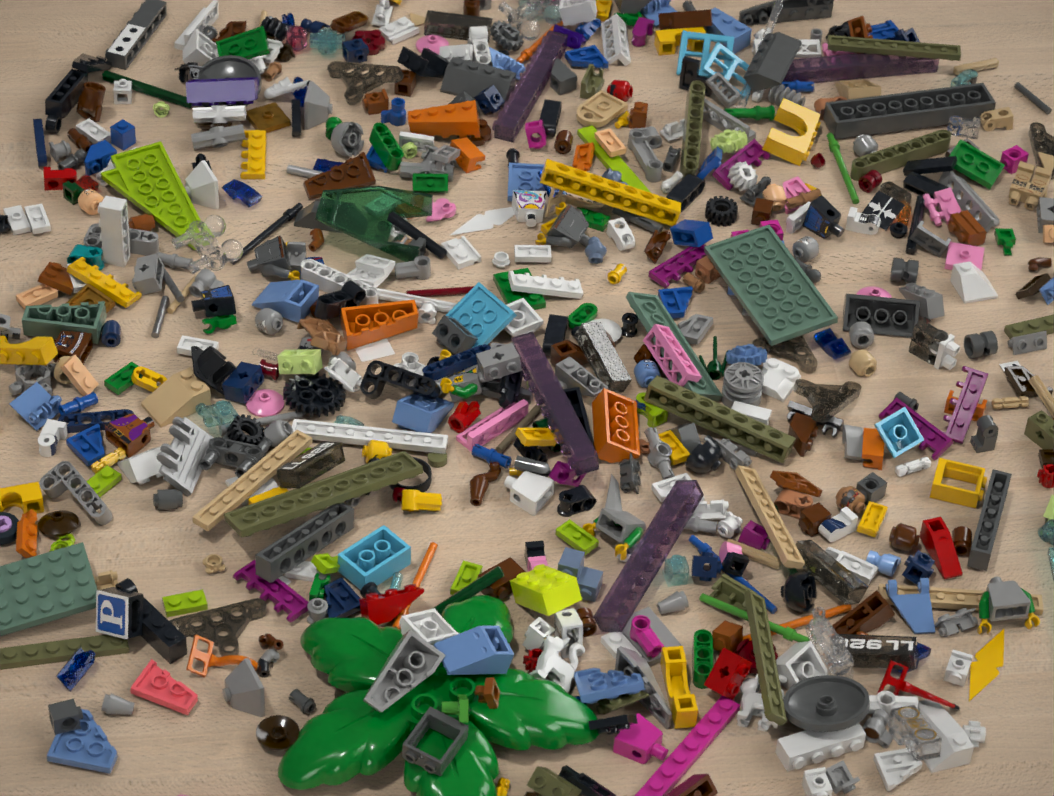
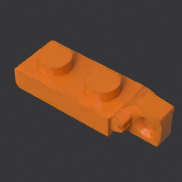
M593 142L576 145L572 164L574 168L590 171L595 150Z
M32 509L25 514L23 513L21 520L17 522L16 552L26 559L36 556L37 525L35 524L37 513Z

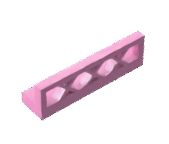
M654 324L643 339V342L668 380L684 387L688 380L698 382L702 376L670 328ZM654 335L656 336L655 345L651 343V339L654 337ZM662 347L664 348V357L660 356ZM669 360H672L673 362L672 370H669L668 368ZM677 373L682 375L679 382H677Z
M522 399L518 403L513 402L509 404L505 409L501 407L458 434L456 441L472 452L475 444L483 446L519 423L528 414L529 403Z

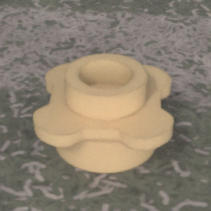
M210 554L202 561L203 565L206 566L205 571L208 574L225 570L222 557L218 554Z

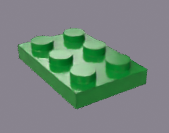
M264 26L216 42L219 57L233 55L250 60L257 56L270 54Z
M961 139L950 154V156H956L957 158L955 170L988 189H991L1005 164Z
M528 268L513 270L514 274L524 275L526 272L532 276ZM508 272L493 274V280L506 305L524 298L534 310L546 308V301L542 294L512 291Z

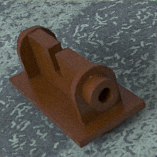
M656 229L644 249V252L654 264L657 263L667 241L671 238L668 230L659 233Z

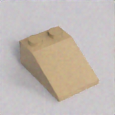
M868 79L835 81L839 95L847 100L881 96V86Z
M189 367L173 374L141 402V406L162 428L173 423L174 417H187L210 407L211 392L210 388L194 375L193 369Z

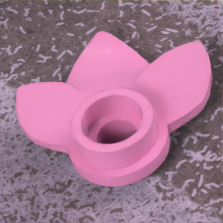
M445 198L437 199L436 202L427 203L422 207L424 211L429 213L426 218L427 222L451 218L456 214V205L450 203Z

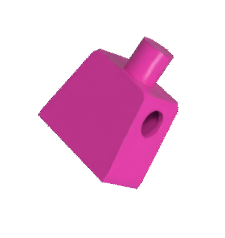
M637 713L638 724H632L630 729L621 730L616 735L613 752L641 764H646L652 756L663 761L668 754V749L661 746L662 731L641 714Z

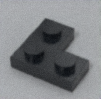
M685 56L682 60L678 88L688 91L691 82L699 80L705 84V96L710 97L712 90L706 83V80L709 78L699 75L700 60Z
M632 714L588 721L589 730H597L598 734L607 733L608 735L617 734L620 730L630 729L632 724H638L637 716Z

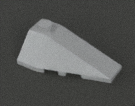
M409 630L402 636L363 701L378 712H383L433 674L445 657V654L412 630Z
M622 646L618 647L615 671H623L624 675L631 676L633 673L641 674L645 688L642 691L648 693L649 696L638 701L666 729H669L672 713L648 662L636 651Z

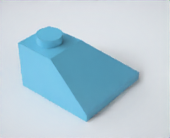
M906 407L874 424L893 458L924 441Z

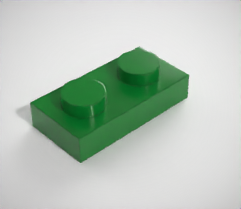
M413 173L412 192L448 193V174Z
M577 207V209L582 211L586 221L589 223V228L601 232L606 229L610 216Z
M130 362L104 380V386L119 395L134 384L131 376L134 369L140 366Z

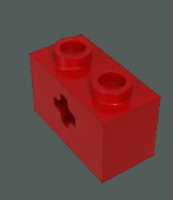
M723 647L704 685L720 695L734 700L740 691L741 684L750 671L752 662Z

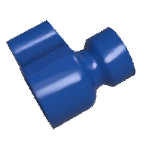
M394 98L391 101L392 109L381 112V123L390 122L394 126H402L406 123L407 115L404 109L405 100Z

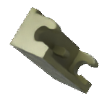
M589 64L581 82L580 98L589 99L602 89L605 79H603V68H600V73L597 74L594 72V64Z
M723 573L713 584L712 589L714 591L709 596L747 611L744 594L751 589Z

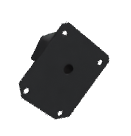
M192 346L194 375L224 395L222 387L224 379L236 370L237 367L230 361L226 362V357L212 346H209L204 351L197 346Z

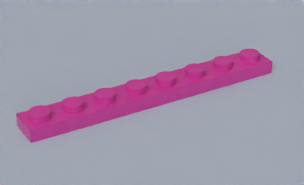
M721 696L635 796H665L738 713L740 704Z

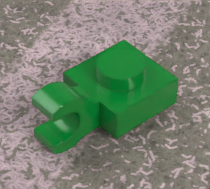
M640 11L637 14L617 13L626 25L635 26L638 18L642 17Z
M995 229L994 235L997 245H1003L1004 255H1012L1011 248H1013L1016 242L1013 229Z
M225 315L212 317L211 319L205 318L202 320V323L204 325L209 324V327L203 329V332L211 334L216 327L228 329L231 325L237 324L236 316Z
M319 573L315 574V579L309 593V601L315 598L324 599V586L330 583V575H327L325 580H320Z

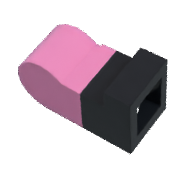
M544 541L525 542L524 557L528 572L537 565L544 564L548 566L544 552Z
M723 542L721 545L719 557L725 573L741 577L750 561L748 556L742 554V547L740 545Z

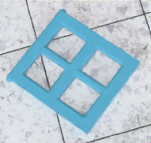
M683 30L676 74L680 75L682 60L685 56L702 57L699 75L710 78L701 68L710 55L711 41L727 43L726 48L733 52L734 37ZM688 39L704 40L702 53L686 51ZM717 55L716 58L718 60H725L724 64L728 67L730 66L731 59L725 55ZM723 69V72L720 73L724 76L726 71Z
M717 42L701 70L709 77L713 76L715 72L710 67L715 62L726 71L724 77L728 82L731 76H733L745 85L742 91L735 88L741 94L740 100L744 101L751 88L745 79L734 71L738 65L747 71L749 65ZM719 51L732 60L729 67L716 58Z

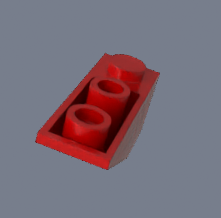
M942 517L923 520L920 539L931 558L935 561L934 563L942 577L948 579L962 576L963 572L950 531Z
M410 584L398 591L396 588L385 590V594H366V598L359 599L361 616L370 619L376 625L390 622L425 591L423 588L416 587V584Z

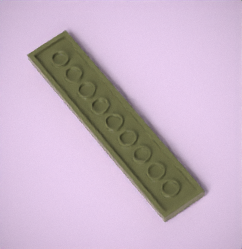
M402 451L224 514V518L241 538L248 537L258 531L268 530L275 525L288 523L292 519L305 517L309 513L321 511L329 506L341 504L346 500L361 497L368 492L378 491L385 486L395 485L399 481L414 478L416 475L423 473V466L406 451Z

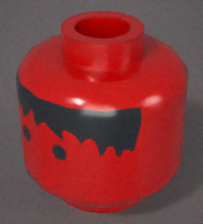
M613 80L611 85L607 87V93L627 102L632 98L633 86L628 81Z

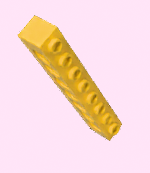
M546 159L541 173V184L666 225H676L681 213L680 202L553 160Z

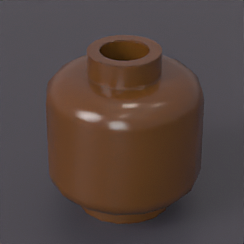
M899 523L896 527H892L889 542H892L893 548L909 552L913 546H918L920 535H917L915 527Z

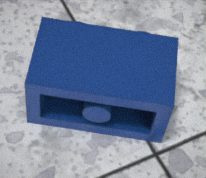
M684 219L670 228L675 245L700 247L713 239L709 222Z

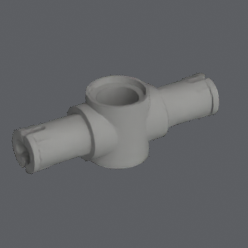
M655 427L647 428L644 433L650 444V453L647 456L649 463L659 468L663 480L674 477L669 458L672 454L671 447L660 440Z

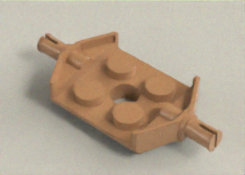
M309 315L305 319L299 320L297 329H305L311 335L310 345L328 350L334 356L339 355L340 351H345L347 341L328 320L309 317Z

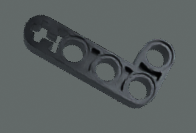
M377 360L369 363L360 385L362 393L370 399L380 397L385 384L428 399L437 398L441 391L440 386L431 378ZM381 367V372L375 375L376 369ZM399 373L398 378L393 381V375ZM416 379V383L413 386H409L410 381ZM371 385H374V390L372 392H368V388ZM423 385H424L425 387H428V388H431V387H433V388H432V390H431V389H428V391H427V390L423 387Z

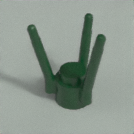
M717 336L713 337V360L706 366L702 355H699L700 362L712 380H718L724 376L727 364L726 354L722 365L717 361Z

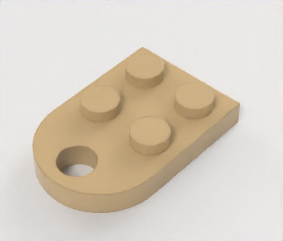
M600 90L578 106L576 118L584 126L602 127L628 109V104Z

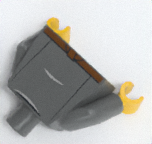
M561 202L559 208H555V213L558 217L547 232V238L543 233H539L537 235L538 240H535L536 245L547 244L572 248L579 242L586 247L590 237L584 232L588 228L589 223L580 209L573 208L570 204L566 206L564 202Z
M281 235L267 240L264 244L254 249L256 258L247 262L250 272L259 269L264 277L279 276L285 279L288 277L290 281L300 280L299 271L289 272L291 264L287 242L285 244Z

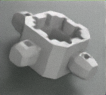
M15 364L16 381L9 386V392L12 395L23 393L38 382L52 395L51 377L54 376L55 364L47 366ZM31 377H33V378H36V377H37V379H36L37 381H36V382H35L34 380H32V381H29V380L31 379Z

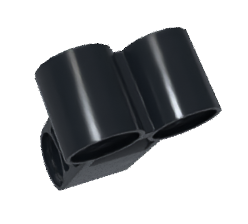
M349 280L343 285L341 290L319 296L314 315L321 320L340 317L341 308L360 306L359 303L364 300L366 291L352 280Z

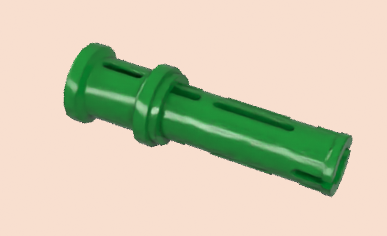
M773 105L768 107L754 106V108H724V111L737 119L754 118V120L760 121L761 119L774 120L775 108Z

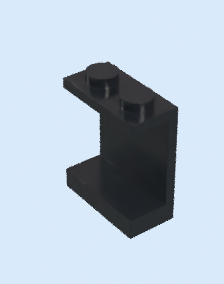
M403 46L397 60L398 63L421 77L444 78L446 67L449 64L448 60L428 48H423L421 55H418Z

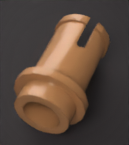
M277 61L272 62L267 71L263 73L264 79L269 82L272 81L277 74L281 73L282 65Z
M688 272L683 276V282L690 287L692 286L694 292L700 293L705 289L704 281L696 278L692 273Z

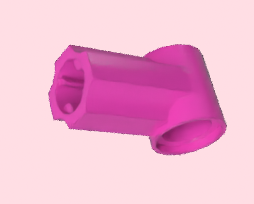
M637 615L632 619L630 638L639 643L648 657H656L662 652L664 645L650 627L651 622L649 618L644 615Z

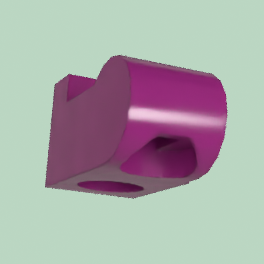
M638 18L632 30V45L636 47L645 45L647 35L652 36L654 33L655 20Z
M570 460L569 463L557 461L549 477L559 484L577 487L587 472L575 461Z

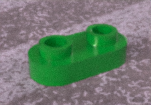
M592 303L580 305L569 315L568 326L571 329L576 326L584 329L590 321L597 317V306Z

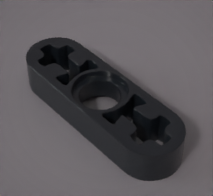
M292 99V136H301L300 99Z

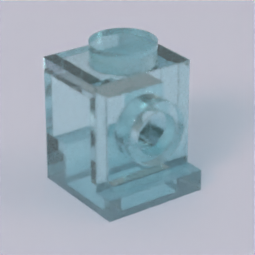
M673 555L671 558L665 559L662 573L667 587L687 585L689 565L685 556ZM679 574L680 577L673 578V575Z

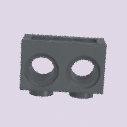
M446 315L442 317L432 332L437 338L436 341L449 348L448 351L452 355L471 349L478 340L459 321Z

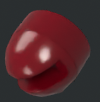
M817 153L811 158V165L815 168H820L826 164L825 158L821 153Z
M396 487L393 489L392 498L395 503L401 501L402 504V490H405V488Z

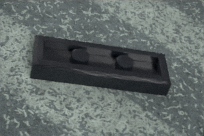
M956 156L907 161L903 173L904 176H907L913 171L918 174L953 171L957 158Z

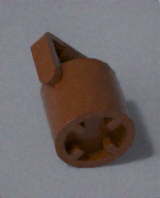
M85 82L78 100L77 113L86 120L90 118L94 122H99L106 88L96 82ZM83 107L89 110H96L95 116L84 111Z

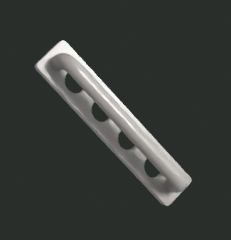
M953 171L942 173L939 183L950 188L951 183L954 182L952 191L958 205L963 211L968 210L987 233L991 227L999 225V218L963 178L956 176ZM963 191V198L961 200L960 194ZM972 201L973 206H972V209L970 210L969 205H970V202ZM980 212L982 213V218H981V220H979V213H980Z

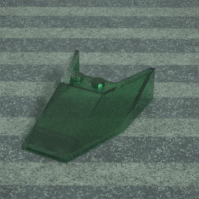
M384 186L323 190L315 220L404 262L414 261L419 256L420 247L388 242L393 224L387 218L391 212H395L402 218L432 216L433 195Z

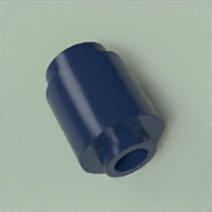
M108 320L102 326V343L107 347H115L121 342V326L115 320Z

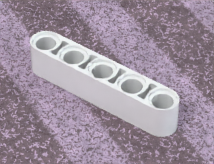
M305 259L301 262V280L319 285V289L326 293L339 291L347 281L352 280L366 291L364 300L359 303L360 306L378 304L377 288L313 259Z

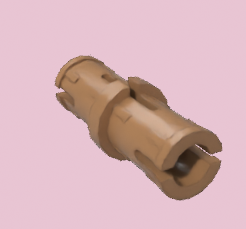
M819 188L806 193L801 192L797 196L785 199V202H788L786 206L790 210L805 205L808 201H814L822 193Z

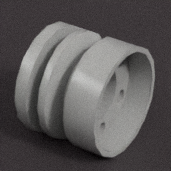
M738 362L728 366L724 372L721 401L724 406L732 408L734 401L759 406L764 382V374L761 369L746 362Z

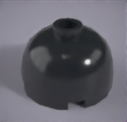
M710 435L704 438L706 441L704 444L699 443L687 458L688 462L684 464L695 473L704 474L710 470L716 471L722 463L719 461L722 456L721 446Z
M811 571L796 572L786 579L784 586L782 585L781 597L784 598L787 606L796 612L810 613L814 609L815 604H811L812 598H816V582L814 576H810Z

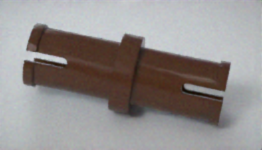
M70 129L68 131L69 135H67L68 138L74 141L75 146L88 153L90 146L93 144L88 141L84 134H80L77 129Z

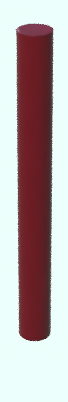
M474 286L406 291V294L421 297L467 294Z

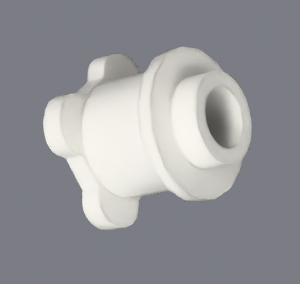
M266 55L250 59L259 69L260 75L268 69L263 58H266Z
M423 301L420 303L418 310L419 323L435 324L436 319L434 317L438 308L434 302Z
M728 511L725 514L726 519L717 523L718 533L725 538H731L734 532L740 533L742 531L741 524L743 523L740 517Z

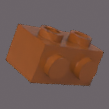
M864 16L848 20L851 37L873 38L870 35L872 33L870 23L867 24ZM856 52L857 56H861V55H865V54H866V53H858V52Z

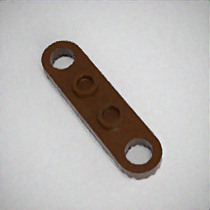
M354 11L332 20L330 28L335 32L337 31V33L345 34V32H350L362 27V25H366L369 18L364 13Z

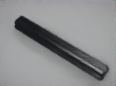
M391 212L388 215L387 220L412 239L418 240L419 237L426 239V249L440 259L446 256L447 250L401 216L395 212Z

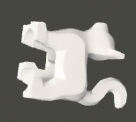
M546 635L543 638L544 649L538 657L536 670L529 674L534 679H545L548 676L550 681L556 682L568 693L578 666L576 651L584 654L585 648L578 643L572 644L568 651L569 664L558 653L566 646L570 638L562 640L558 636Z
M757 673L755 678L746 679L740 686L743 695L741 699L742 711H738L736 718L738 720L737 726L747 728L754 715L762 717L758 721V730L767 732L771 725L777 728L778 724L769 721L764 715L762 694L758 693L760 684ZM779 675L780 683H786L787 678ZM781 689L782 697L784 699V691Z

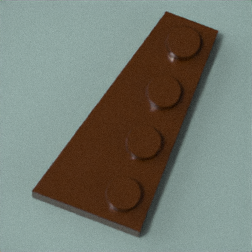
M362 152L359 156L353 159L350 158L345 163L339 166L336 165L331 170L325 173L322 172L304 181L303 186L310 200L374 185L376 179L365 152Z

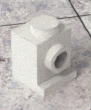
M126 79L114 81V104H132V81H127ZM118 94H127L128 97H118Z
M538 617L528 626V630L524 635L527 638L522 645L527 650L543 649V638L546 635L552 636L555 629L541 617Z
M953 649L946 668L944 681L964 687L973 655Z
M825 767L804 771L802 787L806 796H832L833 789L826 775Z

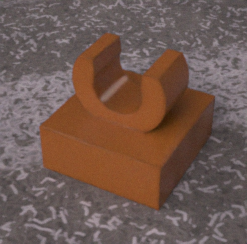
M494 677L486 678L485 686H476L475 695H479V703L487 702L489 709L498 708L499 687Z

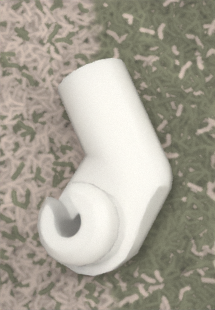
M676 171L671 178L662 182L661 190L664 193H669L682 179L683 174Z

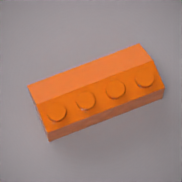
M603 388L592 402L595 457L609 463L621 462L624 459L629 460L630 453H632L634 459L639 458L640 443L637 401Z

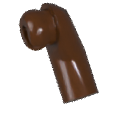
M1042 257L1031 259L1028 261V269L1030 271H1037L1038 266L1051 267L1052 260L1051 258Z
M265 633V635L259 636V644L262 647L267 646L268 649L276 651L281 650L284 646L282 640L276 639L271 634Z

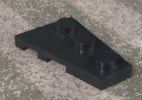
M82 53L73 61L72 68L83 72L111 69L112 62L106 61L105 57H93Z

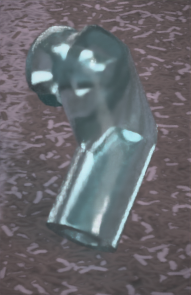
M339 415L336 417V421H334V423L364 426L362 422L349 416Z

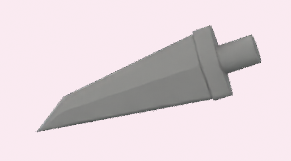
M611 474L604 509L622 511L619 483Z

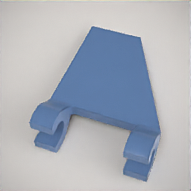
M920 578V582L917 583L920 594L903 595L897 594V581L888 580V584L885 585L886 593L913 633H935L929 594V579Z

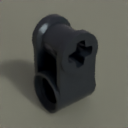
M579 485L562 491L559 494L560 504L557 506V512L563 517H570L574 514L588 511L595 506L596 498L585 485Z

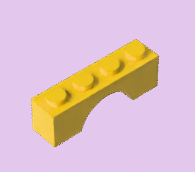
M0 336V364L47 365L58 354L53 337L37 336L27 342L9 344L6 336Z
M683 646L662 647L660 666L675 729L695 727L698 707L695 695L690 694L688 687L687 661Z

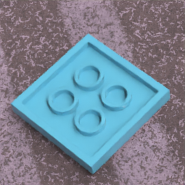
M480 282L446 314V316L453 317L478 339L473 347L482 344L488 345L517 316Z

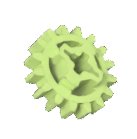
M724 130V132H720V134L714 135V138H711V149L714 150L718 146L722 153H734L735 150L743 148V145H747V134H745V131L741 132V130Z

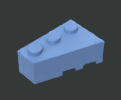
M716 7L711 9L713 26H705L707 28L706 34L734 37L732 52L734 54L750 45L752 32L750 27ZM719 42V43L722 44L724 47L727 46V43H721V42Z

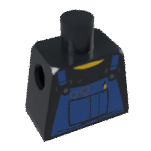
M821 195L810 203L802 225L804 228L823 239H826L831 234L839 238L845 231L838 224L841 213L824 196Z
M229 285L201 291V299L191 301L193 312L204 310L206 317L236 314L234 296Z

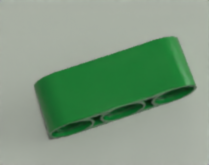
M375 123L369 136V141L385 167L389 170H398L404 152L389 128L383 123Z
M700 629L694 633L692 682L695 687L706 689L708 687L704 683L713 668V637L708 630Z

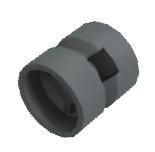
M893 258L890 281L900 282L904 280L905 283H916L919 261L908 260L905 262L902 258Z
M993 331L969 334L964 337V349L970 359L981 357L982 355H993L998 351V341Z

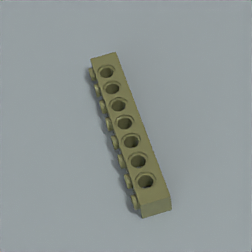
M658 375L648 385L644 401L780 463H784L791 454L796 440L791 435Z

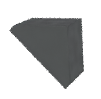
M695 423L683 424L669 429L690 454L699 443L701 444Z

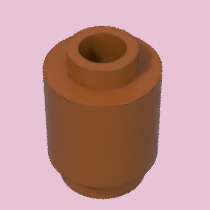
M143 214L129 218V228L151 231L155 228V220L152 214Z

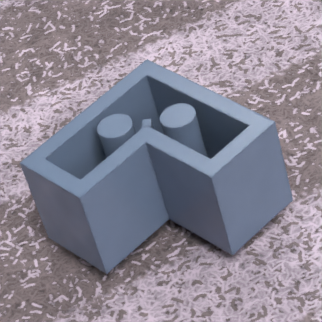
M565 547L558 563V570L576 577L582 599L595 602L602 586L603 571L584 567L585 552Z

